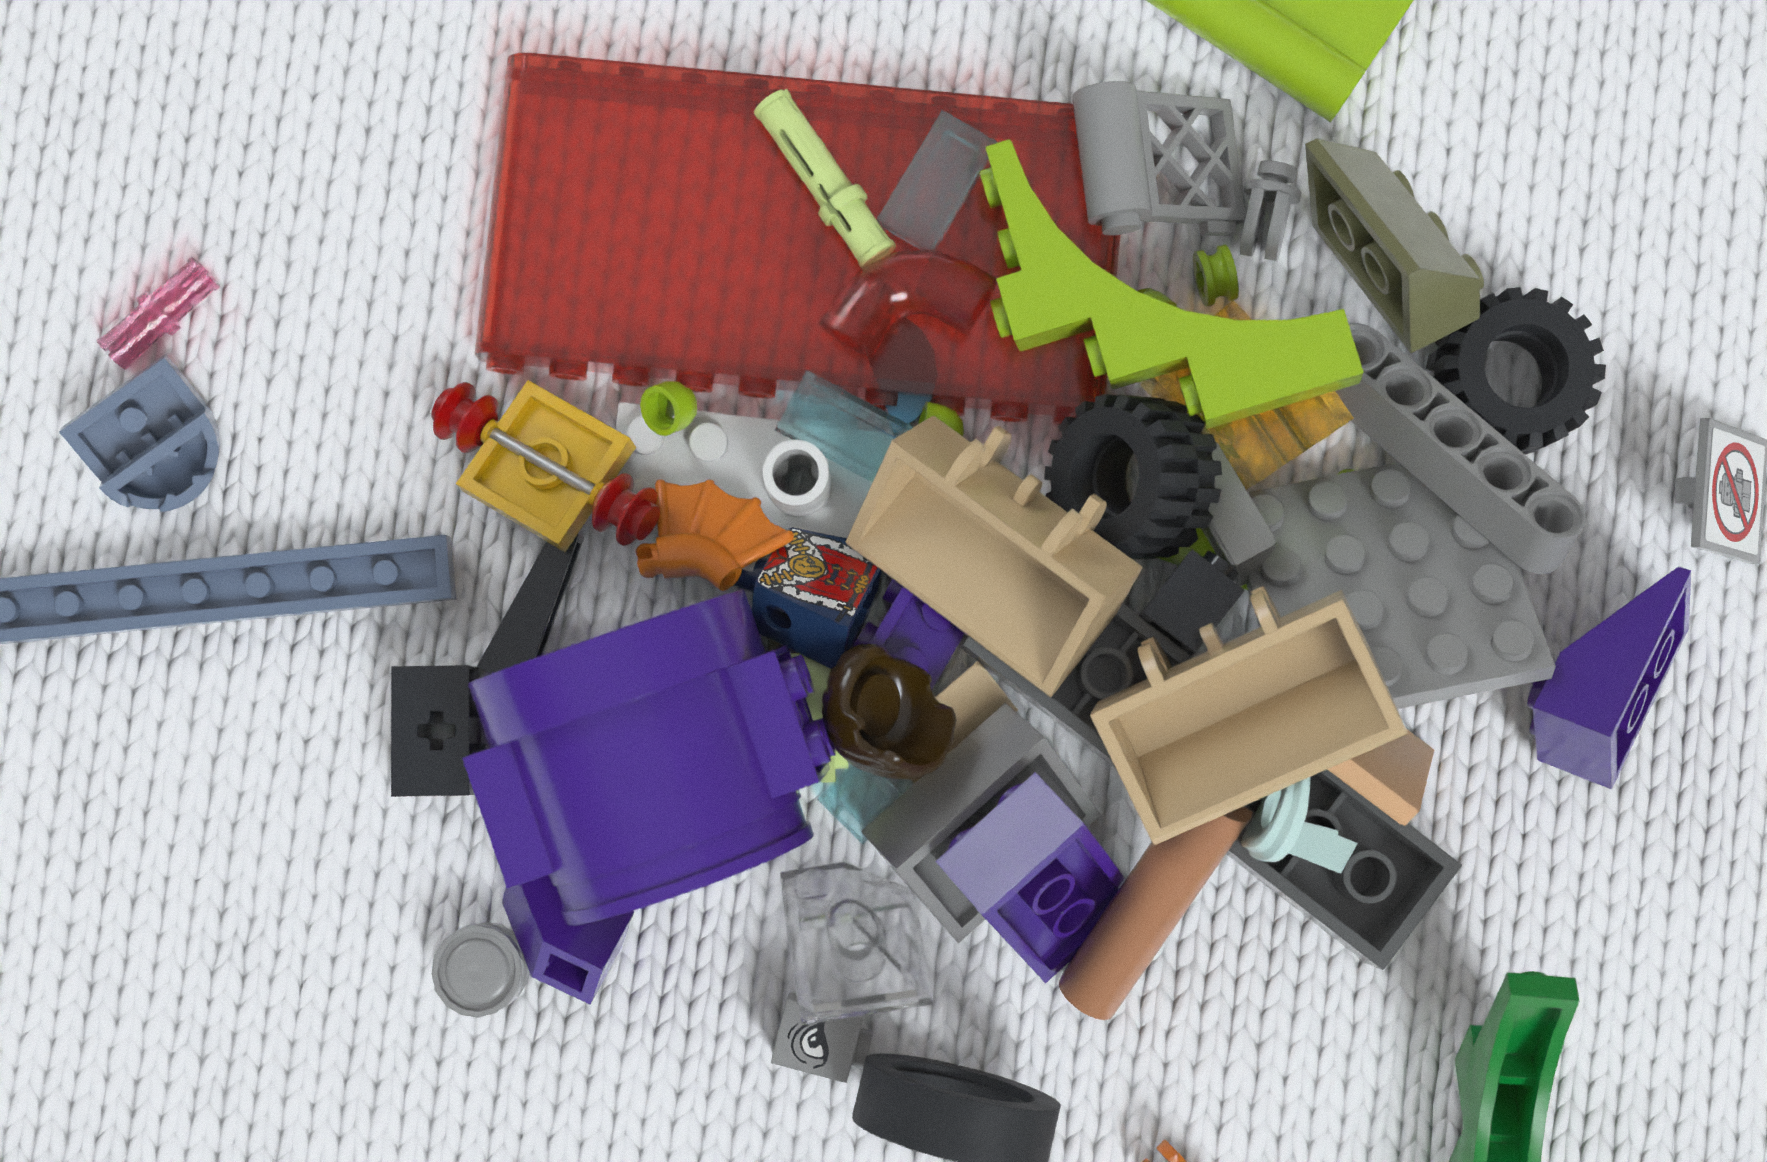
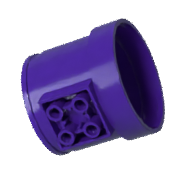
M744 589L605 633L468 683L490 747L462 759L506 887L508 889L549 875L551 884L557 888L563 906L561 913L566 925H578L610 918L692 892L775 859L803 845L814 837L811 823L806 821L799 801L801 798L799 789L819 783L830 770L828 762H831V757L836 755V750L827 735L823 718L813 720L806 697H809V694L814 692V686L802 654L792 657L788 645L768 652L765 651Z

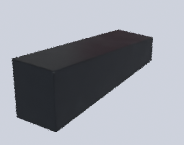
M577 534L566 552L546 541L476 668L489 673H495L543 655L584 541L583 536Z

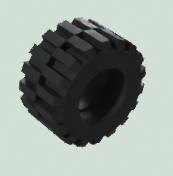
M1521 287L1507 288L1498 296L1491 293L1481 298L1480 319L1435 341L1434 344L1438 346V349L1428 356L1426 369L1434 371L1433 378L1526 455L1569 436L1568 432L1582 426L1590 417L1585 411L1596 406L1602 392L1593 388V385L1605 379L1606 365L1595 364L1594 356L1604 351L1600 337L1589 341L1584 330L1593 324L1585 314L1574 319L1568 313L1573 303L1563 297H1560L1553 303L1547 302L1549 291L1538 288L1532 289L1523 296ZM1507 341L1515 343L1526 349L1536 360L1541 371L1542 388L1540 396L1533 407H1518L1507 403L1491 388L1485 374V356L1492 342Z
M1121 394L1096 396L1095 402L1084 401L1075 407L1076 418L1065 417L1058 427L1062 434L1060 440L1052 439L1048 450L1053 459L1051 466H1045L1044 480H1050L1051 491L1045 494L1046 497L1066 512L1074 509L1078 513L1090 495L1096 494L1107 503L1106 509L1093 531L1131 559L1168 558L1179 554V547H1190L1199 539L1196 528H1208L1214 517L1208 509L1210 503H1219L1221 489L1214 488L1215 476L1222 475L1221 461L1213 460L1211 453L1217 448V444L1212 434L1201 433L1205 422L1199 415L1189 416L1186 406L1177 401ZM1135 454L1139 470V480L1135 496L1130 501L1126 488V472L1132 455Z

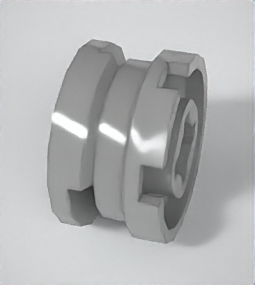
M482 922L461 928L443 940L434 955L431 975L435 992L445 1006L460 1015L479 1018L495 1014L517 999L528 983L529 969L514 932L502 924Z

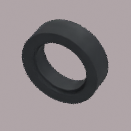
M877 1053L870 1054L865 1058L852 1120L863 1130L881 1139L920 1153L954 1162H1048L1061 1104L1055 1098L1040 1090L985 1071L929 1058Z

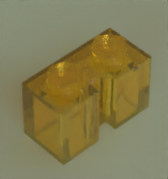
M1332 391L1206 429L1204 426L1201 433L1213 435L1215 442L1219 444L1245 489L1248 490L1354 418L1336 391Z

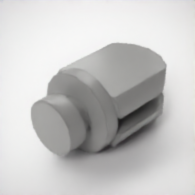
M1264 160L1260 162L1257 173L1262 179L1246 181L1244 192L1250 196L1241 236L1240 255L1253 257L1267 201L1275 204L1269 226L1264 259L1278 261L1291 204L1299 203L1302 194L1300 189L1288 185V183L1295 181L1297 173L1295 166L1279 161Z

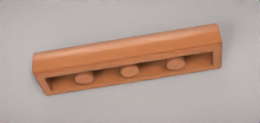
M1243 806L1159 844L1154 845L1151 841L1059 979V987L1062 994L1076 1009L1099 1020H1108L1115 1015L1250 821L1252 811Z

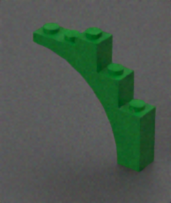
M1538 971L1507 972L1484 1024H1470L1455 1058L1464 1128L1448 1162H1541L1545 1123L1554 1076L1566 1034L1580 1002L1576 978L1548 976Z

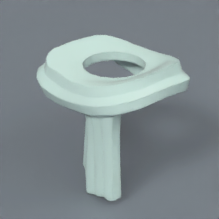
M1310 777L1262 798L1253 820L1246 829L1241 841L1242 846L1248 849L1251 857L1264 862H1277L1282 860L1287 854H1291L1341 874L1357 843L1338 836L1339 830L1304 822L1308 810Z

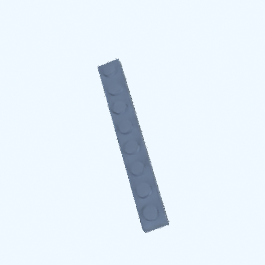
M448 535L0 578V644L456 600L452 540Z

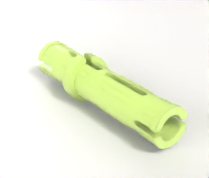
M783 89L778 90L766 97L755 108L754 115L769 132L791 167L820 206L818 215L825 226H834L857 259L858 265L862 270L865 268L869 269L880 263L894 251L896 244L889 238L866 205L865 201L868 198L866 192L860 184L852 185L826 148L824 142L802 114L788 89L784 91Z

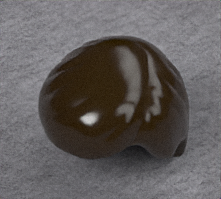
M859 644L845 651L838 659L837 664L831 669L827 679V687L822 696V718L827 735L836 751L857 769L888 779H916L938 769L944 763L946 754L953 745L957 722L956 714L952 707L938 702L930 687L932 678L928 672L909 661L893 657L884 646L878 644Z

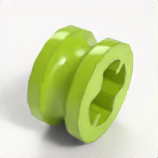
M1226 244L1216 247L1215 253L1207 255L1204 250L1194 251V276L1203 304L1206 307L1212 306L1216 303V298L1224 296L1228 301L1237 300L1239 298V282L1234 259L1229 247Z

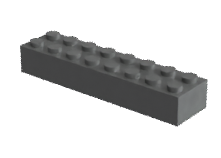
M1122 603L1115 617L1051 698L972 638L968 637L961 646V649L968 655L979 661L990 672L1115 769L1116 767L1090 716L1097 702L1148 679L1139 657L1138 647L1142 646L1141 642L1149 638L1155 637L1172 667L1194 658L1124 603ZM1327 769L1310 777L1308 810L1304 822L1339 830L1338 836L1357 843L1341 874L1291 854H1287L1282 860L1277 862H1264L1251 857L1248 849L1242 846L1241 841L1246 829L1253 820L1262 798L1244 806L1253 812L1251 819L1226 854L1365 963L1381 970L1386 968L1462 867L1461 863L1409 823L1406 826L1400 825Z

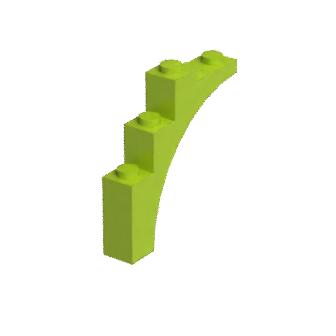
M1011 139L985 147L991 167L979 171L990 208L1002 205L1009 227L997 231L1008 269L1017 266L1021 268V271L996 278L1001 297L991 300L990 303L1001 338L1013 335L1020 352L1094 329L1096 335L1084 339L1094 377L1107 373L1112 390L1188 368L1190 375L1178 378L1189 416L1202 413L1206 429L1360 383L1364 372L1344 309L1291 320H1235L1186 311L1140 293L1093 263L1056 226L1029 186Z

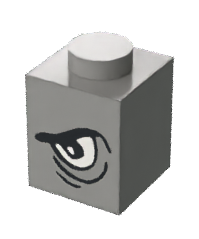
M790 992L785 1004L770 1063L847 1083L851 1066L863 1069L873 1031L861 1028L864 1011Z

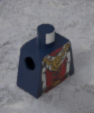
M792 527L786 530L793 532V540L772 552L769 557L764 556L742 568V573L733 586L753 592L751 610L759 634L783 646L788 645L789 649L832 669L837 664L840 656L854 646L880 593L883 571L848 546L845 542L847 538Z

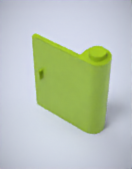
M1414 0L1146 1L1331 123Z

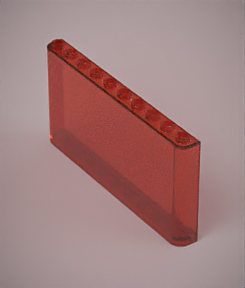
M515 53L507 58L474 356L480 361L486 362V370L500 374L522 375L524 374L525 366L549 368V376L554 378L584 381L587 380V372L612 374L613 383L635 387L649 386L650 378L671 379L680 382L686 388H690L692 392L698 393L712 392L713 384L738 386L739 395L761 399L775 398L776 390L801 392L802 401L824 405L838 404L839 396L864 398L865 407L877 410H886L885 406L897 407L898 394L932 397L930 402L947 406L955 410L959 416L965 415V408L990 410V418L993 420L1021 423L1028 421V414L1054 416L1053 424L1060 426L1065 417L1076 418L1075 407L1084 401L1095 402L1096 396L1107 394L1108 374L1094 377L1084 339L1096 335L1094 329L1021 352L1014 341L1013 335L1001 338L990 303L991 300L1001 297L996 278L1021 271V268L1017 266L1008 269L997 231L1009 227L1003 206L990 208L979 171L991 167L985 147L1011 139L1029 186L1056 226L1093 263L1116 278L1121 235H1104L1102 233V226L1088 223L1074 109L1071 103L538 53ZM781 89L783 91L788 89L792 99L824 142L826 148L852 185L860 184L868 197L865 201L866 205L889 238L896 244L894 251L877 265L862 270L858 265L857 259L834 226H825L818 215L820 206L791 167L769 132L754 115V110L758 104L772 93Z

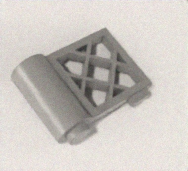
M1126 81L1096 83L1080 88L1073 93L1072 101L1089 224L1102 226V233L1104 235H1122L1141 229L1140 221L1199 224L1200 235L1231 236L1237 233L1236 225L1245 221L1246 210L1231 99L1137 91L1136 85ZM1147 111H1155L1171 130L1163 144L1150 131ZM1198 115L1211 117L1214 139L1211 147L1205 143L1191 126ZM1180 141L1199 162L1191 176L1172 157V153ZM1160 171L1180 192L1172 205L1159 204L1156 177ZM1208 174L1220 187L1222 207H1216L1199 188Z

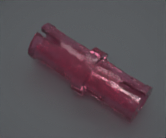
M193 256L152 294L145 290L136 298L139 305L109 332L97 339L100 347L104 351L109 350L111 353L108 356L124 370L131 367V364L164 334L168 333L173 336L182 328L179 321L214 290L217 291L221 287L213 276L210 277L208 275L209 271Z

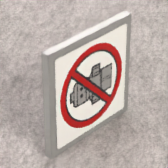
M1700 418L1696 477L1676 478L1675 504H1688V508H1693L1692 548L1748 564H1760L1767 468V439L1711 418Z

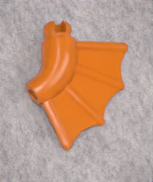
M659 479L655 482V490L657 492L656 505L660 508V515L657 521L658 537H656L655 543L640 544L636 548L635 553L638 558L637 564L640 575L644 578H653L660 574H663L664 579L700 577L709 581L720 591H725L737 582L742 573V568L790 543L794 538V534L792 531L785 530L770 522L760 507L761 500L757 497L745 499L731 496L715 485V482L711 479L684 486Z

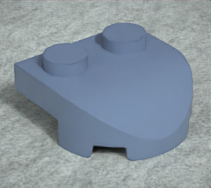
M164 354L62 426L59 431L62 437L100 480L99 489L106 496L124 507L134 506L143 509H159L160 512L180 508L193 501L205 490L214 475L220 451L219 429L211 409L167 354Z

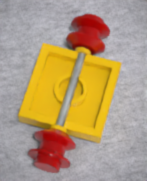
M529 380L526 381L499 422V404L497 399L491 395H485L476 400V389L468 382H463L454 388L444 390L436 399L431 412L435 436L441 440H447L456 435V446L463 453H470L481 447L456 482V485L467 495L553 546L566 552L591 514L592 526L596 531L604 532L612 526L617 527L616 541L622 546H627L636 539L639 541L644 540L656 526L660 515V508L656 505V490L646 487L636 494L633 492L634 480L632 476L626 473L617 476L636 449L635 444L628 436Z

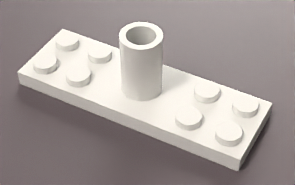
M619 402L615 430L631 438L636 449L617 476L624 473L632 476L634 480L633 492L636 494L646 487L655 489V482L659 479L682 486L693 485L711 479L715 482V485L731 496L745 499L759 498L761 500L760 507L769 521L785 530L794 527L847 538L891 441L902 434L697 411L693 422L685 429L668 436H661L654 433L645 423L640 404ZM795 467L810 468L813 478L817 480L815 486L802 495H789L779 489L782 476L788 470ZM657 524L650 534L658 535ZM612 526L608 530H616L617 527Z

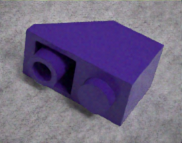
M549 875L508 889L506 887L502 904L531 977L591 1005L622 948L635 911L589 923L566 925L561 913L563 906L557 888L551 884Z

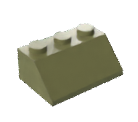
M1318 138L1306 143L1305 150L1312 226L1408 351L1413 353L1480 319V290L1484 287V279L1479 266L1469 254L1460 255L1449 242L1448 233L1439 216L1433 211L1426 213L1415 200L1412 187L1406 176L1400 170L1392 172L1375 151Z

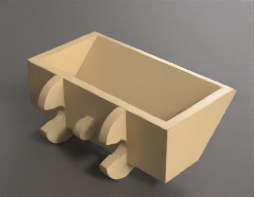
M933 415L891 441L845 542L1051 698L1115 617L1143 567L1093 531L1106 509L1107 503L1096 494H1092L1079 513L1074 509L1066 512L1039 492L1043 482L1030 474L1022 480L1000 464L1012 439L1011 433L1001 426H996L984 444L977 439L970 442Z
M1261 586L1251 591L1252 595H1250L1252 606L1261 627L1223 644L1212 623L1199 628V631L1208 651L1174 667L1171 666L1164 650L1155 637L1141 642L1142 646L1138 647V653L1148 679L1098 701L1090 716L1154 845L1408 734L1373 653L1342 590L1280 617L1266 588Z

